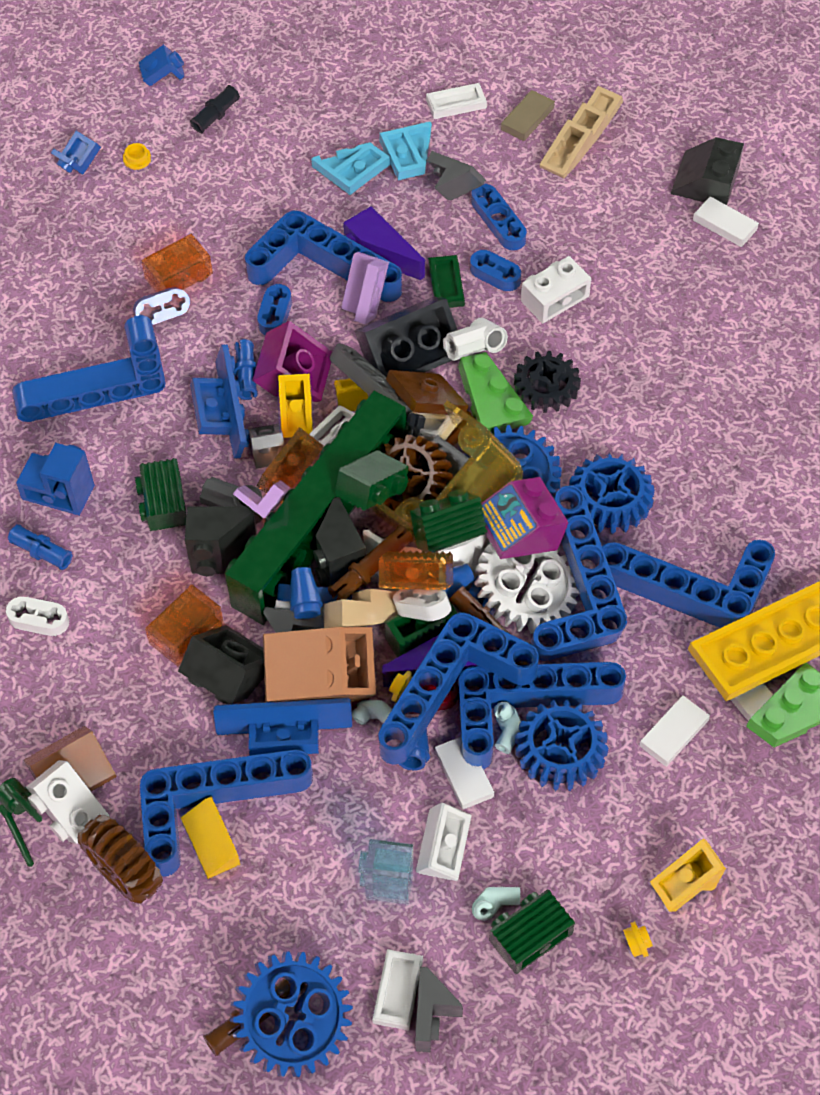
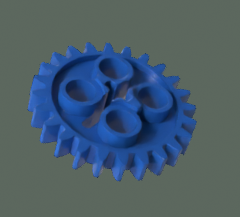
M507 425L505 433H501L498 427H494L493 436L484 431L482 432V442L473 439V449L465 448V455L487 471L472 492V494L481 498V503L495 494L492 492L493 490L503 488L511 482L508 471H505V461L501 451H505L507 454L510 472L512 476H515V480L540 477L553 499L556 495L555 489H560L561 479L559 477L562 474V468L558 467L560 465V457L553 456V445L545 447V436L535 440V430H532L528 435H524L523 426L519 427L517 433L512 432L510 425ZM517 454L527 455V457L523 459H519L514 456ZM487 462H495L497 465L493 467H487L484 464Z
M290 951L283 952L280 963L275 954L268 956V968L262 962H256L255 969L258 975L249 972L243 975L249 984L248 987L236 986L235 988L243 997L242 1001H234L230 1004L240 1010V1015L230 1018V1022L241 1024V1029L236 1031L233 1037H245L246 1042L239 1050L241 1052L254 1051L250 1059L252 1064H256L264 1059V1072H270L276 1064L277 1075L282 1077L286 1075L288 1067H290L293 1077H300L302 1065L308 1073H315L314 1061L327 1066L329 1062L325 1053L329 1052L338 1055L340 1051L334 1044L335 1041H347L348 1039L340 1030L341 1026L352 1025L350 1020L343 1018V1013L352 1010L353 1006L342 1004L341 1000L349 994V990L338 991L336 986L342 981V976L330 979L329 974L333 966L329 964L319 969L320 957L318 956L313 957L306 963L305 952H298L295 961H293ZM281 977L285 978L290 984V993L284 999L277 996L275 992V983ZM302 982H305L307 984L306 990L297 1002ZM314 993L321 996L323 1000V1009L317 1015L313 1014L308 1006L309 998ZM295 1005L294 1012L298 1014V1019L288 1022L289 1015L284 1013L285 1008L294 1007ZM266 1012L271 1014L275 1021L274 1029L269 1034H264L259 1028V1019ZM287 1024L283 1035V1042L278 1046L276 1040ZM298 1029H303L308 1035V1043L302 1050H298L293 1044V1035Z

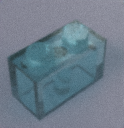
M376 839L369 840L368 851H361L358 872L361 873L360 886L365 887L366 899L409 905L414 874L413 844Z

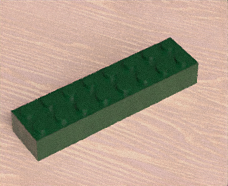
M375 390L366 400L363 399L358 404L354 416L349 422L345 421L341 425L337 437L331 444L327 443L323 447L315 464L305 469L298 485L294 489L288 490L284 496L283 503L277 511H273L267 516L264 527L257 535L249 538L243 553L238 559H233L227 566L225 576L232 608L262 625L266 623L267 618L264 615L265 607L275 609L278 584L291 585V571L300 567H310L315 560L313 551L317 550L316 535L332 500L337 498L335 489L340 468H344L345 465L348 466L349 463L352 464L353 461L356 462L357 459L360 460L361 457L364 458L365 455L368 456V454L376 450L385 454L384 444H390L394 447L395 438L400 437L403 439L404 431L406 430L405 406ZM341 499L350 516L357 507L356 504L352 506L351 502L347 503L345 499Z

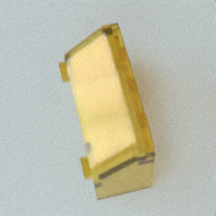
M446 400L443 405L452 424L461 430L458 436V443L463 452L469 455L470 458L435 500L439 501L449 498L448 494L450 492L465 489L479 496L482 500L481 503H483L511 481L522 480L523 469L519 460L483 424ZM408 498L395 511L385 504L372 506L376 515L396 529L399 525L404 526L406 530L403 534L409 531L413 536V543L416 544L410 511L420 508L419 504L423 500Z

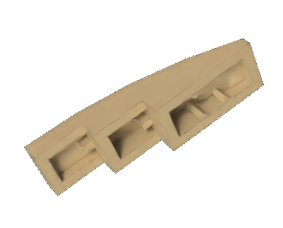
M598 86L588 103H582L572 121L569 119L566 121L539 164L540 168L565 178L608 126L623 103L622 96Z

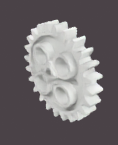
M489 543L477 561L479 564L474 571L478 575L474 585L483 587L477 595L478 598H488L486 605L489 608L494 607L496 609L493 617L495 619L502 615L506 617V627L512 621L516 622L517 631L519 632L527 625L530 633H534L538 625L544 622L569 616L577 604L574 599L579 595V591L574 588L576 583L574 577L571 576L570 566L565 564L567 561L566 555L560 557L557 554L560 546L556 551L500 559L492 544ZM534 561H537L536 571L527 585L528 589L523 594L520 604H518L516 598L519 591L526 582L527 574L531 570Z

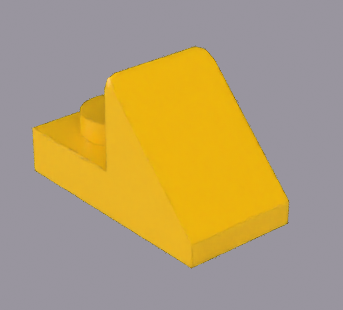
M310 374L278 375L283 438L306 437L313 431Z
M702 839L653 878L650 883L668 911L676 912L702 890H714L726 868L708 841Z

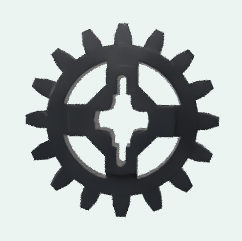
M547 351L546 356H541L539 352H535V359L526 356L524 357V365H517V372L514 373L515 392L521 395V400L524 404L529 401L531 402L532 410L542 406L543 413H547L548 407H553L558 412L560 404L569 407L571 399H577L578 390L581 384L579 368H573L572 359L564 362L562 353L557 355V357H552L551 351Z

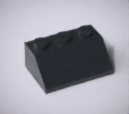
M432 297L354 330L364 358L387 377L389 370L425 373L452 361L448 358L446 350L443 348V338L448 333L457 331V327L447 299Z

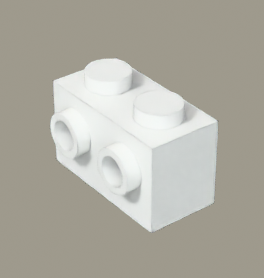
M568 256L561 261L552 263L542 272L529 276L522 283L521 302L543 324L589 297L591 277Z
M57 761L26 786L32 794L28 797L29 802L40 814L47 813L53 821L50 825L51 830L62 842L67 839L69 842L77 844L78 833L83 830L85 824L91 819L94 820L99 814L109 816L67 761Z

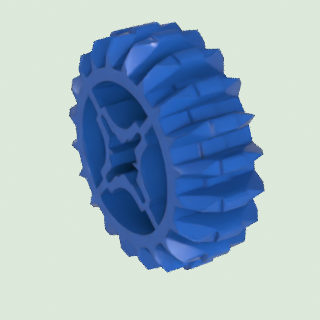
M609 452L604 459L596 454L593 462L585 459L582 467L577 466L574 476L569 480V486L577 487L583 493L593 523L598 525L599 533L604 530V527L610 528L612 535L616 532L617 527H620L625 533L629 529V525L637 528L640 520H645L649 510L653 507L655 489L654 485H651V475L645 474L644 465L636 467L634 458L628 462L625 461L623 454L618 458H612ZM625 484H627L634 491L635 495L630 493L631 490L628 489L625 486ZM586 489L592 492V496L597 499V502L588 495ZM570 503L571 509L575 508L574 505Z
M553 699L550 702L549 709L540 703L537 706V713L529 710L526 714V721L520 722V732L515 736V743L518 745L515 749V754L517 758H521V769H529L528 777L530 780L540 776L541 787L545 786L548 781H551L556 792L560 787V783H565L566 788L571 791L574 781L584 787L587 783V777L593 780L597 777V769L604 767V757L608 755L609 747L606 745L608 740L607 732H602V720L594 721L595 714L593 710L584 714L582 713L583 706L581 703L574 709L570 707L568 699L563 703V706H558ZM545 729L547 739L542 742V746L535 748L534 739ZM587 741L590 750L581 760H578L576 750L581 748V744ZM561 743H562V746L564 745V743L567 744L568 746H567V747H566V746H565V747H561Z

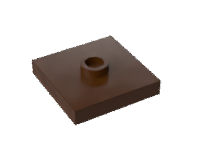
M389 370L387 374V382L412 412L447 415L466 414L469 405L441 374Z

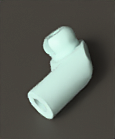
M362 700L357 703V708L352 711V717L361 725L366 724L369 719H379L384 723L392 708L381 700Z
M504 701L498 703L494 708L496 720L502 730L495 743V747L497 750L509 754L515 745V736L520 732L519 724L521 719L517 710Z
M520 887L486 888L472 905L473 915L478 920L486 921L492 918L502 905H520Z

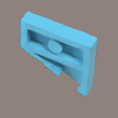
M431 122L380 133L379 142L385 154L390 156V164L398 180L425 174L431 137Z
M369 142L352 149L336 151V156L321 160L320 155L315 156L311 161L314 169L351 195L390 165V156Z

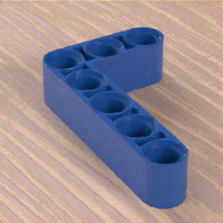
M293 210L284 214L245 254L248 280L255 285H264L269 283L298 253L348 281L353 255L360 252L389 262L380 300L393 302L402 295V272L397 265L301 211Z
M139 315L131 317L124 324L130 358L23 381L15 385L12 389V395L18 419L23 422H32L161 392L165 388L166 382L151 319L147 316Z
M571 485L560 488L556 492L554 500L568 521L561 543L585 612L538 625L530 644L537 649L539 660L550 661L612 644L621 637L627 624V615L584 495L581 490ZM563 501H568L572 503L575 508L566 509L560 503ZM571 531H581L585 538H575L572 536ZM590 560L595 564L596 568H586L582 565L581 561ZM595 589L601 590L607 598L598 599L593 596L591 591ZM606 619L612 620L617 625V629H607L602 621ZM579 628L585 632L586 637L576 638L570 630ZM549 637L555 645L545 647L540 644L538 638Z
M761 539L750 542L743 553L729 586L620 543L610 542L602 546L607 562L617 563L616 565L608 563L616 587L719 628L753 613L775 558V549L771 543ZM641 573H642V574L647 575V577H642V576H639V575H637V574H641ZM742 584H747L751 586V588L744 587ZM668 586H676L679 589H672ZM699 598H706L709 601H702ZM730 610H737L740 614H735Z
M457 613L453 615L446 623L380 728L378 737L381 758L386 763L392 765L401 764L407 760L468 661L514 684L527 685L532 683L537 676L539 661L537 649L530 643L470 614ZM466 632L469 635L465 637L457 636L456 633ZM494 646L497 647L499 650L491 652L487 651L485 648ZM442 658H449L453 660L451 663L447 664L439 662V660ZM519 661H525L530 665L526 667H521L515 663ZM425 685H433L436 687V689L432 691L423 690L422 687ZM408 712H416L419 714L418 717L412 719L407 718L404 715ZM395 739L402 742L397 747L386 744L388 741Z
M615 662L538 664L535 680L527 685L514 684L480 666L469 667L463 670L459 676L458 693L463 759L472 766H482L483 770L490 766L493 758L494 742L492 709L498 703L505 701L514 708L537 707L540 703L545 707H550V702L553 699L558 706H563L567 699L570 702V706H577L580 703L582 706L614 704L623 696L626 680L624 668ZM612 681L616 685L609 686L604 684L603 682ZM577 682L582 686L573 687L569 683ZM542 683L547 685L548 687L538 688L535 685ZM511 685L515 688L508 690L502 688L501 686ZM470 686H477L481 689L472 691L467 688ZM471 716H479L483 719L481 721H472L469 718ZM478 746L485 750L478 753L471 751L469 747Z
M289 750L157 768L147 771L140 780L144 848L155 862L161 875L169 876L174 874L181 863L177 809L195 807L211 796L214 803L218 804L305 791L313 782L310 757L301 750ZM294 768H302L305 770L303 773L299 775H292L289 773ZM259 773L270 774L269 777L263 780L255 778ZM227 777L235 779L227 785L220 783L221 780ZM189 783H200L195 789L185 788ZM156 787L165 788V790L159 794L150 793ZM158 819L168 820L163 826H153V823ZM162 851L171 852L170 856L166 859H155L156 855Z

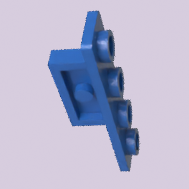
M221 344L215 361L218 378H192L190 388L199 434L229 435L233 458L240 459L244 448H247L249 445L250 436L249 430L244 429L245 410L244 405L239 403V381L234 378L235 359L234 356H230L228 344Z
M349 698L216 705L213 708L216 734H249V756L289 750H301L307 754H319L320 729L352 727L351 699Z

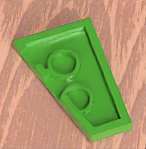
M486 352L460 359L458 369L465 392L470 395L472 402L471 412L473 417L477 418L479 425L477 428L479 438L482 437V432L484 431L489 435L494 434V427H498L500 432L506 431L507 425L514 429L531 423L532 413Z
M804 663L749 719L746 727L774 748L806 734L808 729L819 725L820 672L808 663Z

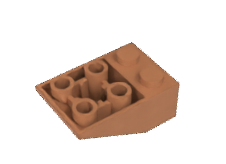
M332 627L263 634L266 702L349 698L351 702H360L376 695L372 627Z

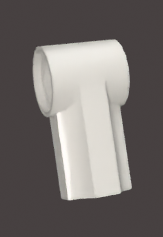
M478 318L471 323L470 327L448 333L443 338V348L446 350L448 358L453 361L486 350L491 353H497L505 347L508 335L507 331L488 319Z

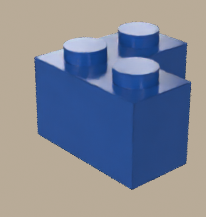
M56 442L49 455L42 456L31 453L16 482L22 500L79 516L95 486L85 450L75 445L66 446Z

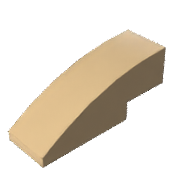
M367 589L353 593L352 600L341 599L325 603L324 628L367 627L389 620L398 615L393 601V595L397 591Z

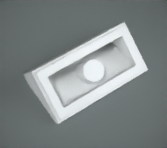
M443 802L430 808L417 863V873L454 881L458 880L472 815Z

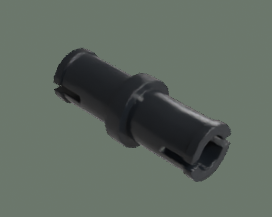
M227 85L214 99H209L205 103V107L190 120L193 129L202 134L216 119H222L225 116V111L240 99L238 91L233 86Z

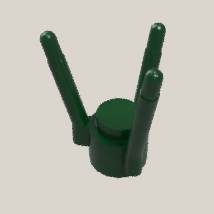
M10 778L0 785V814L5 818L27 866L32 867L34 862L12 813L19 815L26 811L37 822H41L43 818L29 802L28 797L32 795L18 779Z

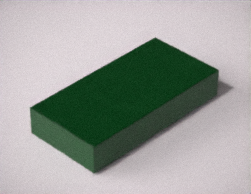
M458 256L428 258L433 297L446 298L450 308L465 306Z

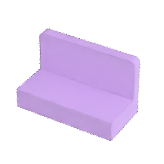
M360 252L353 255L342 309L355 313L354 321L367 324L376 318L389 262Z
M279 481L270 488L262 499L247 486L243 485L237 488L233 495L261 517L266 518L276 509L291 488L284 482Z

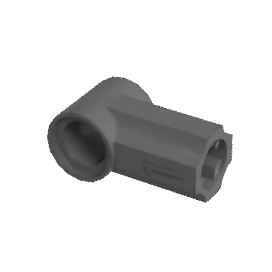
M214 477L207 478L202 486L201 504L209 507L246 506L245 503L233 495L239 486ZM245 485L262 498L259 488L253 485ZM254 511L255 522L257 524L263 519V517H261L258 513Z

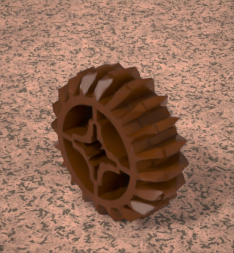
M406 435L405 440L400 437L395 438L394 447L390 444H384L385 454L408 465L407 478L412 477L411 480L408 479V485L402 493V501H398L395 495L386 499L382 505H378L383 507L384 513L393 515L398 520H403L405 517L406 520L411 521L410 511L420 508L419 504L421 502L432 499L443 500V492L451 491V488L446 485V481L454 478L451 473L446 471L452 465L450 461L445 459L447 456L446 452L438 449L437 443L432 440L428 441L424 436L416 438L413 435ZM419 455H424L429 464L430 471L427 472L422 469Z
M100 814L83 826V830L78 833L77 837L81 849L92 862V865L97 868L100 874L117 891L131 902L138 904L149 899L157 892L156 890H158L163 882L160 870L148 855L149 853L133 838L132 834H129L115 819Z

